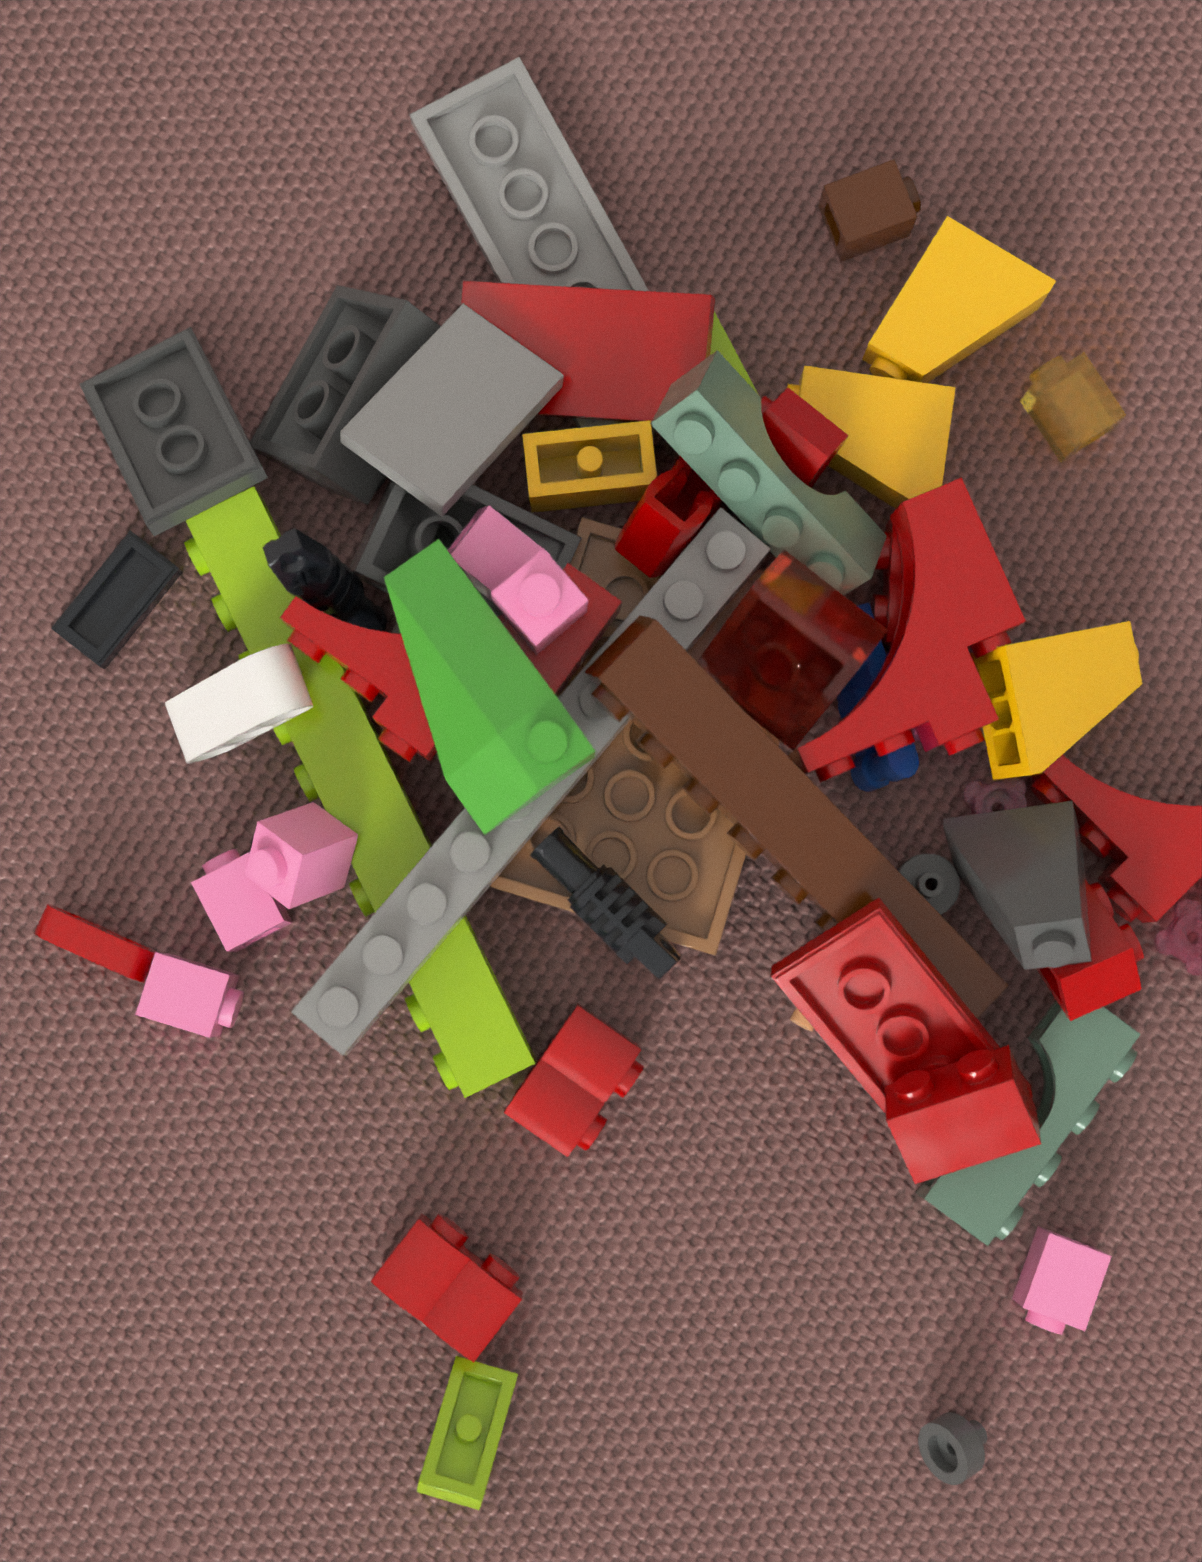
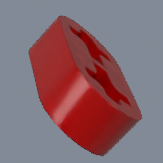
M47 904L34 931L36 936L125 977L143 983L148 976L156 952L130 938L50 904Z

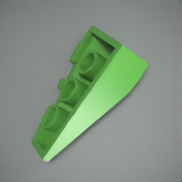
M439 539L384 577L445 780L484 835L491 832L595 758L596 751Z

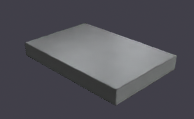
M463 303L340 431V443L443 517L562 388L564 375Z

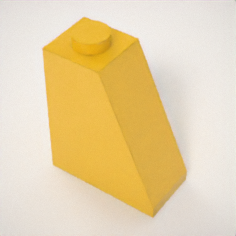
M947 216L869 341L862 360L871 365L869 370L874 376L928 383L1037 311L1056 280Z
M805 365L799 384L787 383L786 389L789 387L849 435L828 465L835 471L895 509L906 500L942 486L956 387Z
M1130 621L996 647L997 649L978 659H975L973 652L970 653L999 720L983 727L993 780L1042 773L1143 684L1138 663L1139 652L1134 642Z

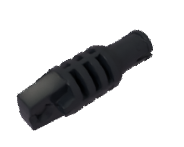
M293 528L283 533L278 539L271 540L262 547L268 566L291 595L341 621L371 630L385 631L388 621L384 610L364 595L363 583L358 575L352 572L346 564L342 563L326 546L298 529Z
M557 827L535 848L530 856L534 860L536 859L572 895L568 899L572 904L570 908L626 964L635 957L658 979L662 978L681 959V954L660 933L667 923L611 867L607 868L603 864L598 868L563 833L564 831Z

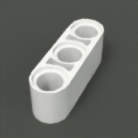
M291 644L278 645L251 654L165 702L187 764L228 752L308 711L314 706Z

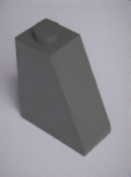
M1073 801L943 819L945 836L958 876L1024 970L1044 967L1056 968L1069 964L1092 962L1083 848Z

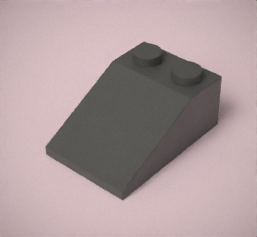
M390 479L349 568L358 575L361 581L388 593L384 580L386 575L438 539L448 549L477 510L488 505L551 554V558L562 570L567 563H571L581 537L473 484L441 517ZM480 593L497 617L500 616L501 613L494 607L493 602Z

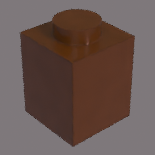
M895 159L824 185L818 204L840 262L910 237L918 217L916 213L921 211V203L916 186L910 176L901 177Z

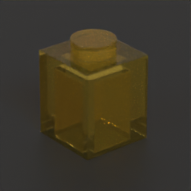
M1085 352L1067 363L1059 355L1039 367L1029 376L1033 385L1030 386L1020 400L1061 463L1111 432L1126 416Z

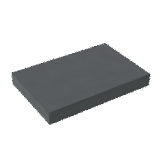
M191 327L79 384L143 520L154 537L268 478Z

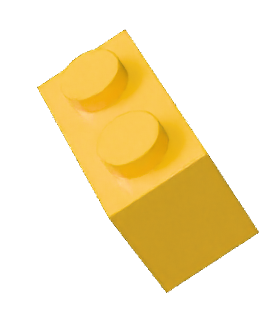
M651 420L522 434L531 512L639 501L649 484L657 477Z

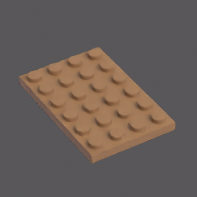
M584 517L581 518L577 531V536L581 537V541L570 564L621 600L622 605L619 614L560 695L662 577L661 575L649 578L615 550V542L622 530L621 528ZM757 570L688 653L714 680L732 681L734 701L779 746L820 604L798 581ZM630 720L496 878L490 888L575 913L570 908L572 904L568 901L572 895L536 859L534 860L530 856L557 827H560L564 831L563 833L598 868L603 864L607 868L611 867L667 923L660 933L668 942L716 956L746 853L727 835V832L734 824L718 808L709 815L685 793L682 786L689 779L673 762L666 769L662 768L638 745L636 741L642 736L643 732Z

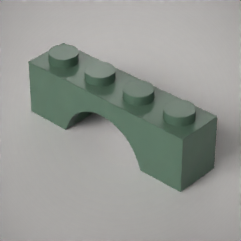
M718 350L671 384L650 424L748 529L771 549L770 552L823 608L872 578L887 535L846 490L836 495H826L810 488L791 472L778 455L768 436L762 417L761 397Z
M1055 1000L1028 1037L1038 1055L1043 1071V1094L1037 1110L1041 1144L924 1181L916 1191V1194L987 1246L995 1236L1000 1240L1006 1238L1023 1215L1024 1208L1018 1204L1032 1184H1035L1037 1187L1043 1186L1059 1166L1062 1156L1056 1151L1071 1131L1076 1135L1080 1134L1096 1115L1100 1104L1094 1099L1107 1080L1110 1079L1116 1083L1133 1064L1137 1051L1131 1047L1141 1034L1105 1007L1069 1021Z

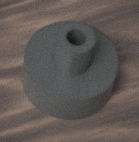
M930 853L919 854L909 858L898 868V871L940 915L948 911L956 902L960 891V880L954 866L945 858ZM926 880L932 882L933 887L931 891L925 887Z
M946 1412L921 1428L918 1436L921 1456L929 1470L942 1482L949 1485L961 1484L978 1473L984 1466L985 1451L983 1445L987 1442V1433L983 1425L978 1421H967L959 1414Z

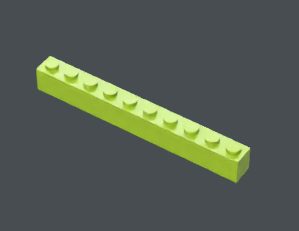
M255 486L187 519L186 523L193 538L184 542L186 550L200 576L210 572L221 593L212 597L211 601L227 632L238 628L248 649L238 655L240 660L274 646L290 644L286 640L293 632L281 620L280 616L294 599V596L286 591L285 587L270 569L262 548L271 540L281 537V534L264 499ZM291 645L314 706L308 711L273 728L282 745L293 742L303 763L293 768L309 802L320 798L325 810L358 834L351 861L358 878L349 882V886L363 915L367 917L376 913L432 847V844L383 743L378 740L379 735L359 694L340 680L346 669L326 654L318 664ZM465 915L409 981L414 993L404 999L420 1032L432 1029L442 1052L433 1055V1060L447 1089L450 1091L459 1086L464 1098H467L535 1064L537 1060Z

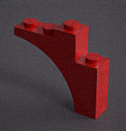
M962 477L902 502L890 515L900 550L902 570L901 605L890 650L878 675L853 709L825 734L798 747L787 755L805 775L815 772L820 783L856 768L851 756L871 747H875L878 756L882 757L916 742L911 732L913 729L916 730L925 752L944 745L950 756L985 741L981 728L999 720L968 650L971 649L975 659H978L997 649L996 647L1011 644L1008 632L1020 626L1026 620Z
M567 563L563 571L588 599V609L582 617L536 655L502 615L498 616V619L557 697L619 614L622 605L621 600L569 563ZM295 596L280 616L286 626L293 630L286 641L318 664L325 654L346 669L340 680L370 702L375 699L378 693L386 697L372 717L378 725L384 728L378 740L408 762L412 760L416 753L431 761L437 751L401 634L366 629L341 621L317 610Z
M1063 754L1042 773L1029 775L1035 781L1030 788L1044 805L1073 801L1077 823L1081 826L1079 832L1082 843L1098 857L1104 859L1109 854L1115 860L1097 879L1108 889L1106 894L1113 910L1128 922H1132L1135 918L1141 923L1157 922L1202 877V805L1166 804L1122 792L1095 779L1074 765Z

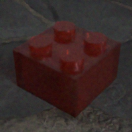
M784 549L754 582L697 662L751 719L794 751L862 666L888 630Z

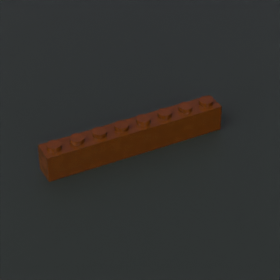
M639 615L584 671L598 686L590 694L592 698L617 722H620L626 715L643 732L642 736L636 741L638 745L662 768L666 769L673 762L689 779L682 786L685 793L709 815L718 808L734 824L727 832V835L753 860H756L763 854L778 869L771 877L772 881L796 904L800 905L807 899L821 913L814 923L823 933L875 899L880 898L976 1018L1009 986L656 619Z

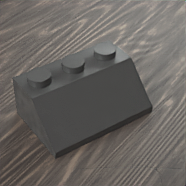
M337 285L250 441L254 451L334 494L368 505L374 493L385 482L387 476L340 443V431L441 326L407 300Z

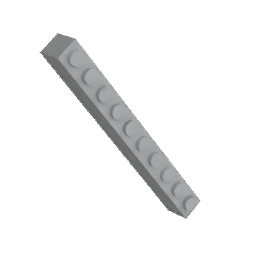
M720 507L558 698L595 749V758L486 835H484L469 812L464 808L291 1013L342 1056L348 1055L630 721L626 715L620 722H617L592 698L590 694L598 686L584 671L639 615L656 619L688 652L759 569L771 549Z

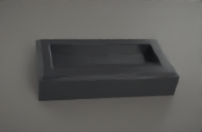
M130 530L51 629L105 670L183 571Z

